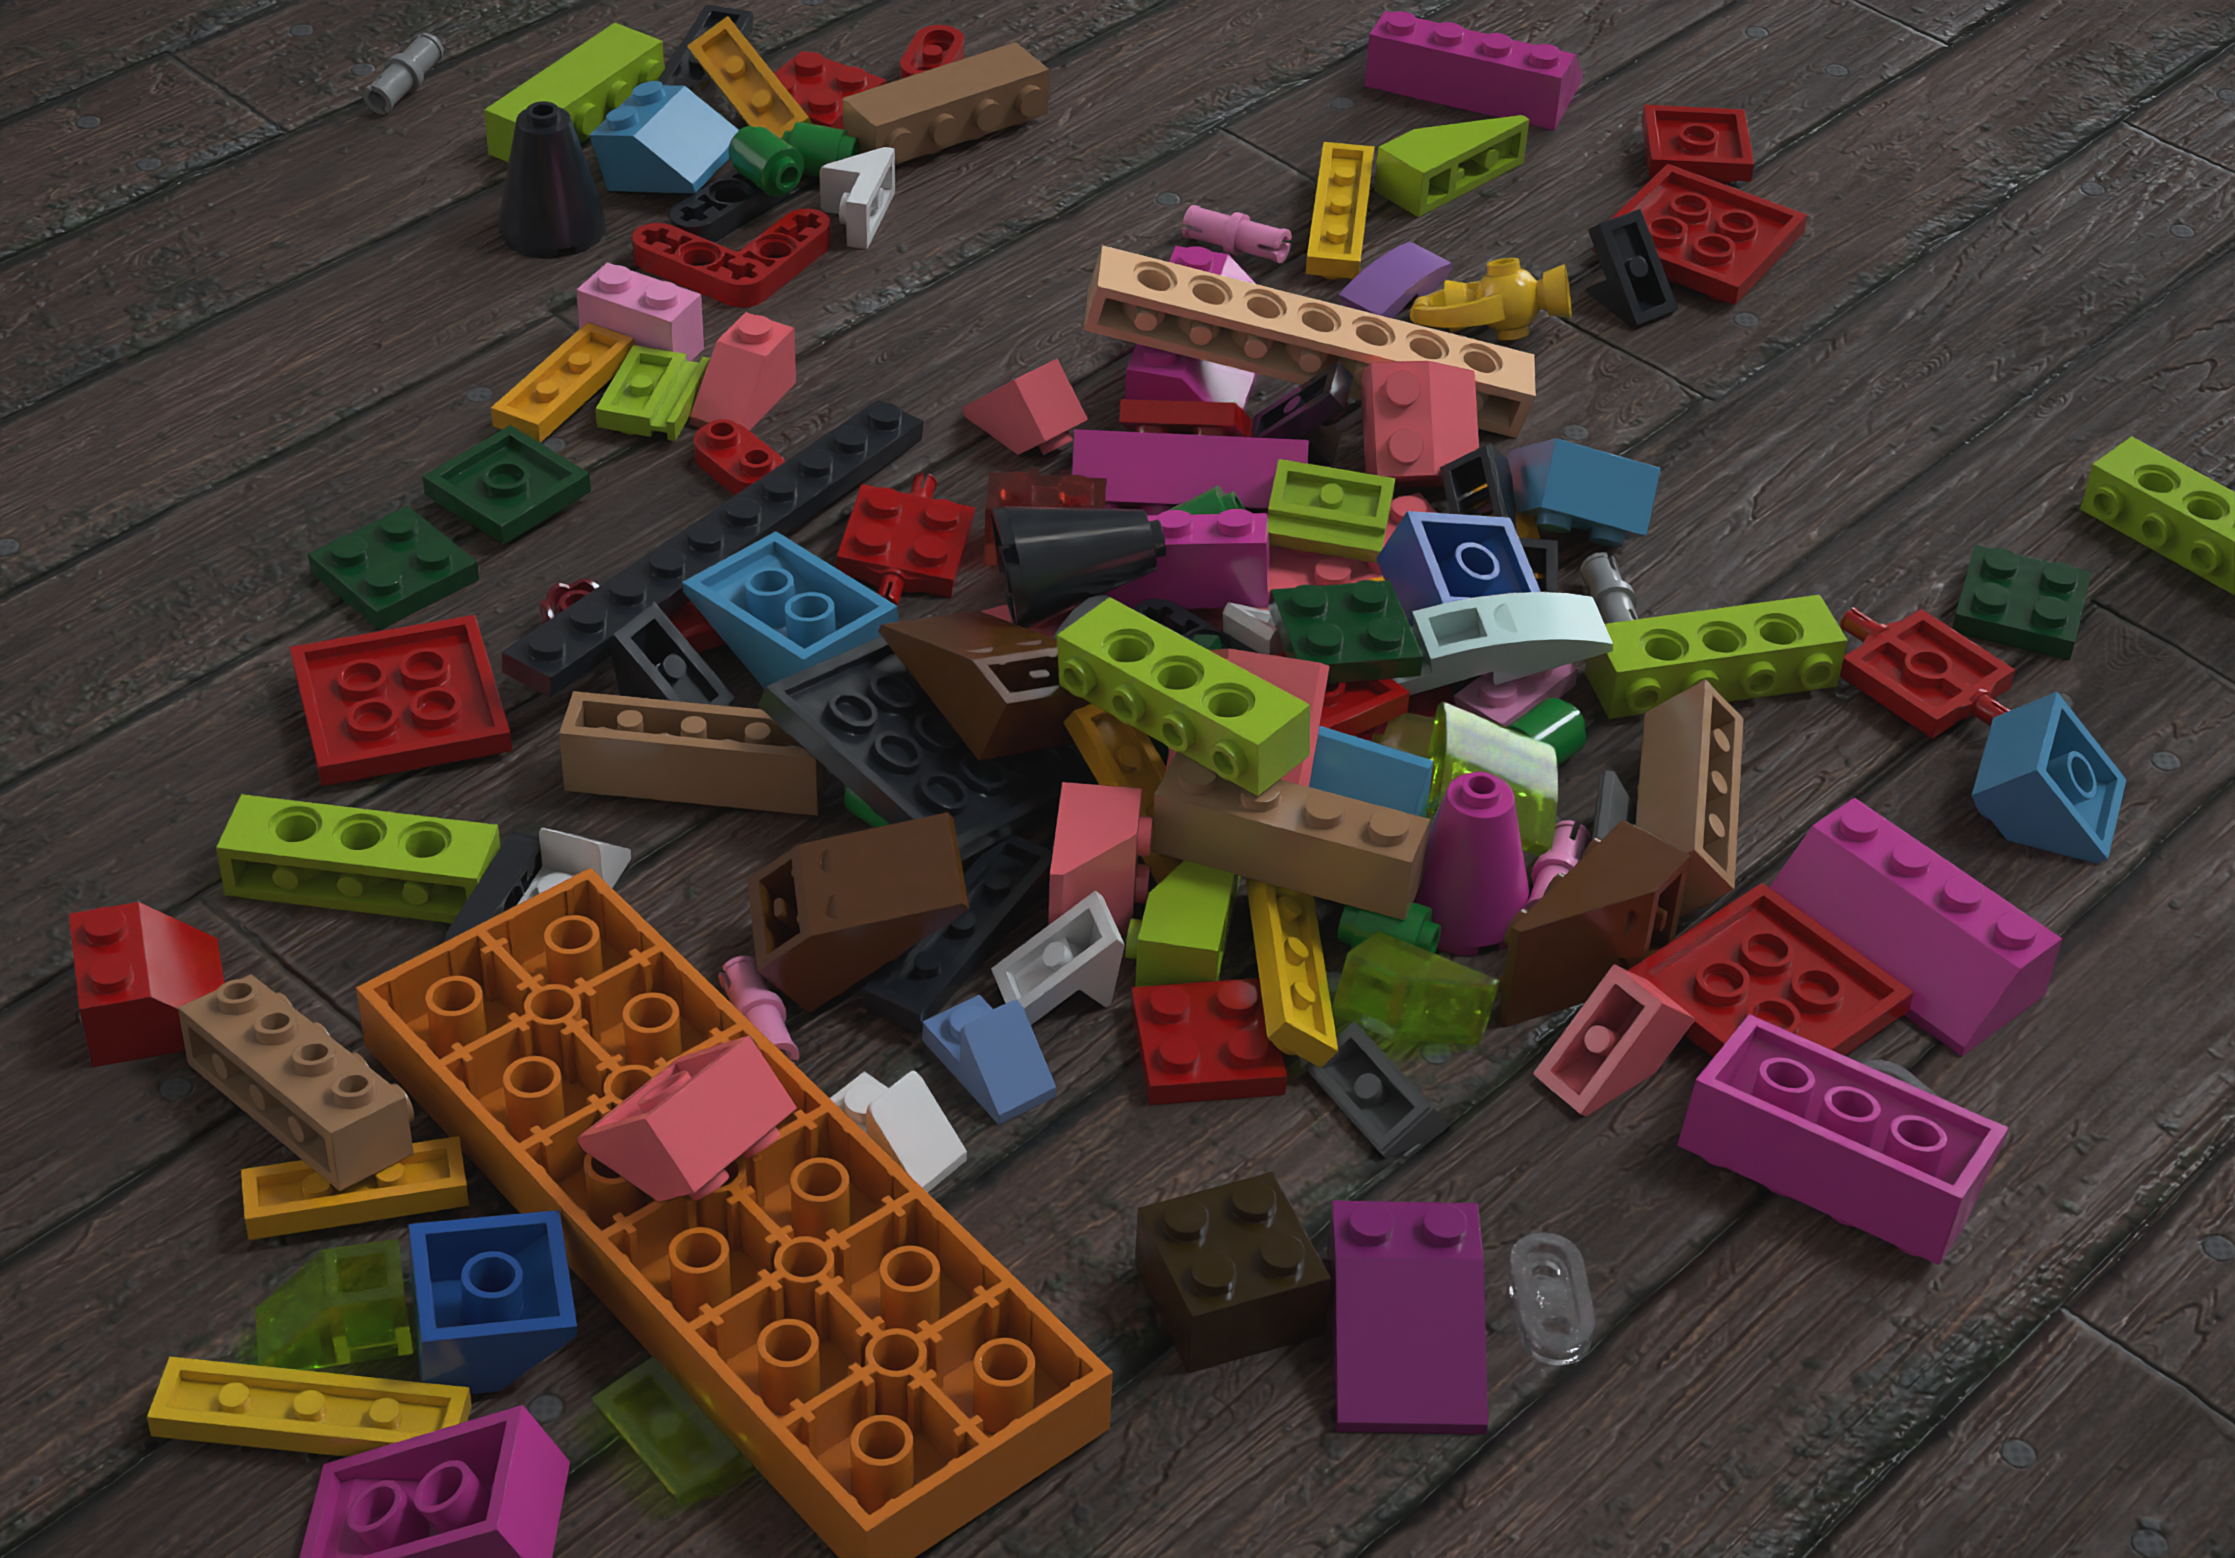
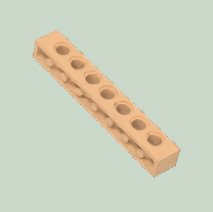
M1103 245L1088 288L1084 331L1301 385L1339 361L1353 375L1348 396L1361 399L1360 376L1371 362L1433 361L1474 370L1478 429L1513 438L1518 437L1536 396L1534 354Z

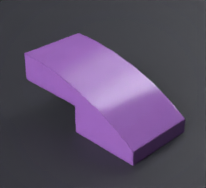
M1407 242L1388 251L1358 274L1339 293L1341 305L1394 319L1409 301L1414 302L1416 298L1432 293L1453 270L1452 263L1412 242Z

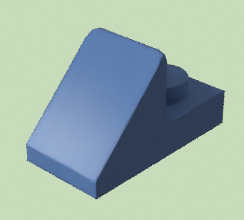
M977 995L922 1022V1041L998 1125L1056 1097V1085L1024 1008L1018 1000H1012L992 1009L980 995Z

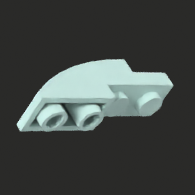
M1550 592L1508 593L1475 597L1412 612L1414 626L1411 629L1423 654L1421 676L1393 678V680L1407 689L1410 695L1485 673H1490L1494 685H1498L1612 652L1613 643L1593 597Z

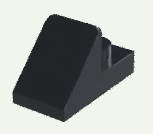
M1641 208L1588 229L1606 280L1586 288L1587 293L1631 328L1678 310Z
M1337 361L1256 414L1252 424V438L1309 440L1308 464L1330 466L1334 462L1340 439L1339 431L1332 424L1345 413L1348 407L1347 399L1353 375Z
M655 602L609 638L620 696L639 698L645 693L650 699L727 706L735 699L733 694Z

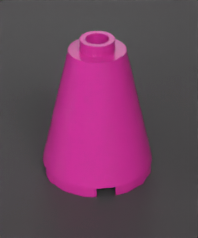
M1487 772L1467 773L1455 778L1449 784L1430 825L1424 878L1413 901L1414 903L1432 908V922L1441 925L1437 950L1461 956H1476L1479 954V947L1500 943L1498 951L1509 947L1504 944L1506 929L1515 914L1525 908V904L1530 898L1513 791L1505 781Z

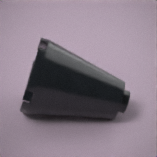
M541 101L529 105L516 118L498 223L500 234L503 233L505 244L510 249L525 256L544 259L558 258L557 249L574 246L575 255L585 252L600 242L606 228L605 213L570 114L552 102Z
M1003 506L991 509V524L1000 573H1003L1007 592H1004L1012 623L1029 629L1079 606L1090 597L1106 594L1157 570L1156 558L1166 556V545L1159 519L1149 521L1145 510Z

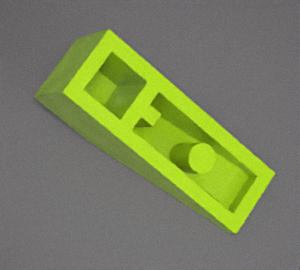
M1523 115L1413 129L1378 147L1374 191L1415 216L1421 217L1523 164L1529 119Z
M1184 860L1148 894L1143 919L1131 918L1126 941L1125 957L1137 960L1135 987L1219 981L1241 876Z

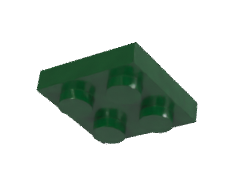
M512 425L507 426L422 476L424 494L503 545L591 492L590 473Z
M408 505L308 553L310 572L379 631L479 581L477 561Z
M1975 544L1952 629L1961 635L2070 660L2092 572L2074 568L2063 562H2048L2018 555L2003 548H1988Z
M1362 580L1356 583L1321 586L1300 585L1295 588L1270 590L1268 610L1287 658L1318 662L1330 666L1327 684L1421 676L1423 654L1391 580Z

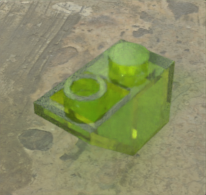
M1377 931L1347 953L1333 1002L1332 1013L1347 1021H1355L1359 1026L1390 1039L1478 1045L1483 1040L1500 981Z
M399 1238L323 1249L255 1309L258 1366L310 1370L413 1354L408 1296Z

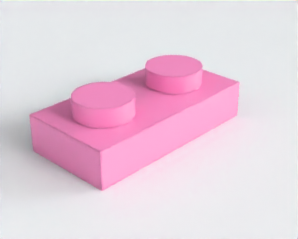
M1570 663L1498 685H1494L1490 673H1485L1454 695L1456 703L1455 716L1497 741L1503 728L1537 704L1550 697L1559 699L1575 687L1578 667Z

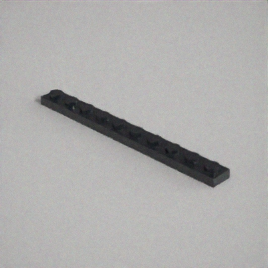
M880 400L875 401L502 651V673L551 698L610 657L612 654L609 638L654 602L666 616L678 610L690 601L683 592V581L774 532H778L783 536L920 442L923 435L924 421L902 411L896 405Z

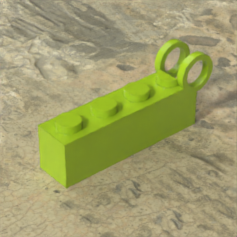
M613 23L484 109L488 154L509 162L518 114L527 109L529 105L541 101L552 102L570 114L581 144L607 119L606 116L609 112L618 108L633 94L632 91L636 86L649 81H658L665 70L663 41L618 23Z

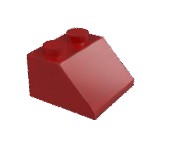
M140 902L69 913L79 1010L92 1067L185 1051L178 1007L213 992L224 984L218 939Z

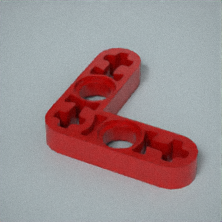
M803 208L794 210L786 214L738 252L669 224H645L633 232V260L637 267L727 305L748 308L764 302L828 251L831 245L830 218L824 212L816 209ZM695 264H707L703 266H693Z

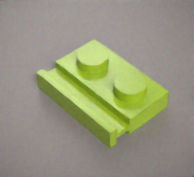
M633 345L595 409L597 427L621 431L628 435H644L649 437L652 436L654 431L667 433V440L676 441L691 414L710 358L702 357L699 363L687 361V354Z
M1278 459L1267 515L1269 545L1378 563L1376 558L1383 548L1395 478Z

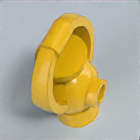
M1518 258L1493 260L1487 263L1488 273L1480 281L1463 283L1445 280L1444 289L1416 298L1410 310V319L1415 324L1449 328L1451 334L1467 327L1486 324L1489 328L1496 330L1498 340L1520 339L1529 335L1528 325L1536 319L1540 310H1547L1548 316L1572 317L1566 265L1563 264L1543 272V278L1536 281L1527 270L1520 268Z

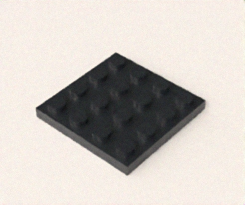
M882 636L766 686L758 704L787 734L798 741L831 774L838 777L868 804L878 816L890 825L949 813L954 818L961 861L1059 810L1062 782L1099 785L1076 744L979 761Z

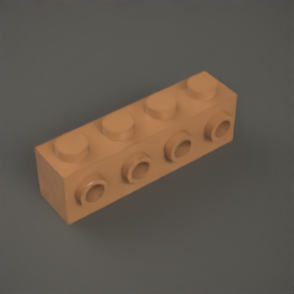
M1014 42L844 97L843 129L847 130L848 136L859 138V154L883 147L895 148L896 167L899 163L926 154H935L944 148L968 140L980 139L991 132L1009 126L1022 125L1027 120L1048 114L1049 69L1018 43Z
M1706 679L1645 712L1643 741L1641 743L1642 753L1639 784L1637 786L1638 800L1635 826L1691 855L1679 917L1695 909L1706 908L1717 898L1735 889L1744 719Z
M573 691L559 732L564 791L818 816L828 776L826 767L761 709Z
M1177 752L1154 794L1152 852L1235 873V875L1405 921L1424 878L1431 819L1281 779L1257 796Z
M252 974L241 979L228 981L217 990L178 1007L188 1064L339 1191L414 1154L409 1124L414 1120V1111L405 1091L397 1084H389L369 1068L361 1055L355 1052L350 1053L331 1038L322 1024L318 1022L312 1023L293 1008L284 994L273 992Z

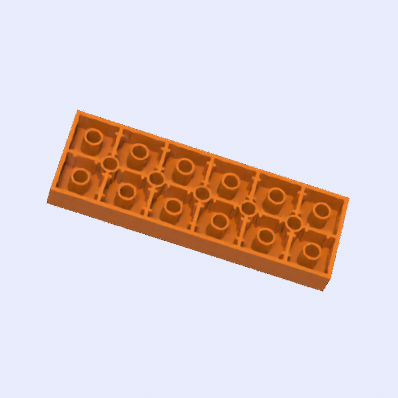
M592 868L356 987L364 1044L367 1049L449 1137L460 1136L461 1150L520 1214L560 1210L568 1266L839 1558H915L1110 1429L1113 1371ZM745 1036L751 1037L797 1107V1109L775 1126L780 1136L771 1145L752 1157L743 1159L741 1155L725 1167L729 1174L728 1180L709 1195L696 1201H692L688 1195L658 1202L585 1152L576 1139L677 1058Z

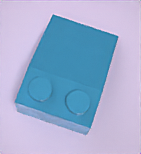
M778 532L766 536L682 582L685 595L764 689L768 685L880 637L881 635L878 630L881 624L898 622V609L895 604Z

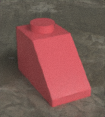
M745 312L716 341L690 414V425L702 428L714 420L728 419L744 426L750 431L796 383L794 328L772 321L761 315Z
M1058 358L961 407L968 420L1017 455L1037 445L1042 455H1045L1071 442L1073 438L1069 429L1088 420Z
M1614 964L1539 1064L1533 1075L1579 1114L1587 1117L1655 1074L1695 1021V1018L1648 980Z

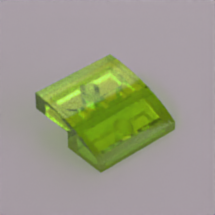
M1446 702L1438 705L1427 759L1432 760L1433 765L1436 767L1426 812L1433 815L1436 814L1449 784L1455 778L1467 773L1487 772L1505 781L1513 791L1522 849L1537 856L1551 850L1558 803V768L1554 747Z
M655 1356L591 1398L595 1409L678 1506L722 1493L758 1471L694 1402Z

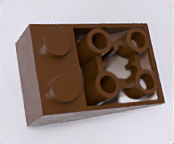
M981 611L881 624L878 630L880 635L979 761L1075 744L1063 722L1074 710L1092 703L1073 695L1059 685L1057 639Z
M949 813L798 844L747 879L757 972L809 1013L832 998L842 995L852 985L884 964L896 960L904 951L938 929L948 926L958 916L969 910L954 818Z
M1625 820L1618 823L1603 839L1599 837L1594 838L1584 850L1580 861L1567 874L1558 873L1548 884L1543 897L1529 911L1527 909L1518 911L1510 921L1504 935V944L1509 946L1506 966L1497 983V991L1501 993L1497 1023L1508 1027L1583 1004L1588 1000L1614 964L1628 971L1675 940L1691 855Z

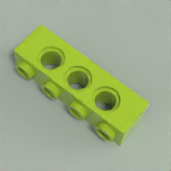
M2132 436L2092 464L2080 510L2235 595L2234 491Z
M1820 595L1606 623L1604 625L1613 643V651L1586 659L1585 674L1608 718L1612 719L1645 714L1648 710L1705 679L1727 702L1837 687L1848 640Z
M1110 597L1057 634L1060 686L1067 689L1073 695L1081 697L1112 714L1121 722L1129 724L1164 743L1173 751L1180 752L1214 771L1223 779L1232 781L1257 796L1310 756V704Z
M241 794L216 850L225 896L453 923L500 850L501 845L499 828L495 824Z

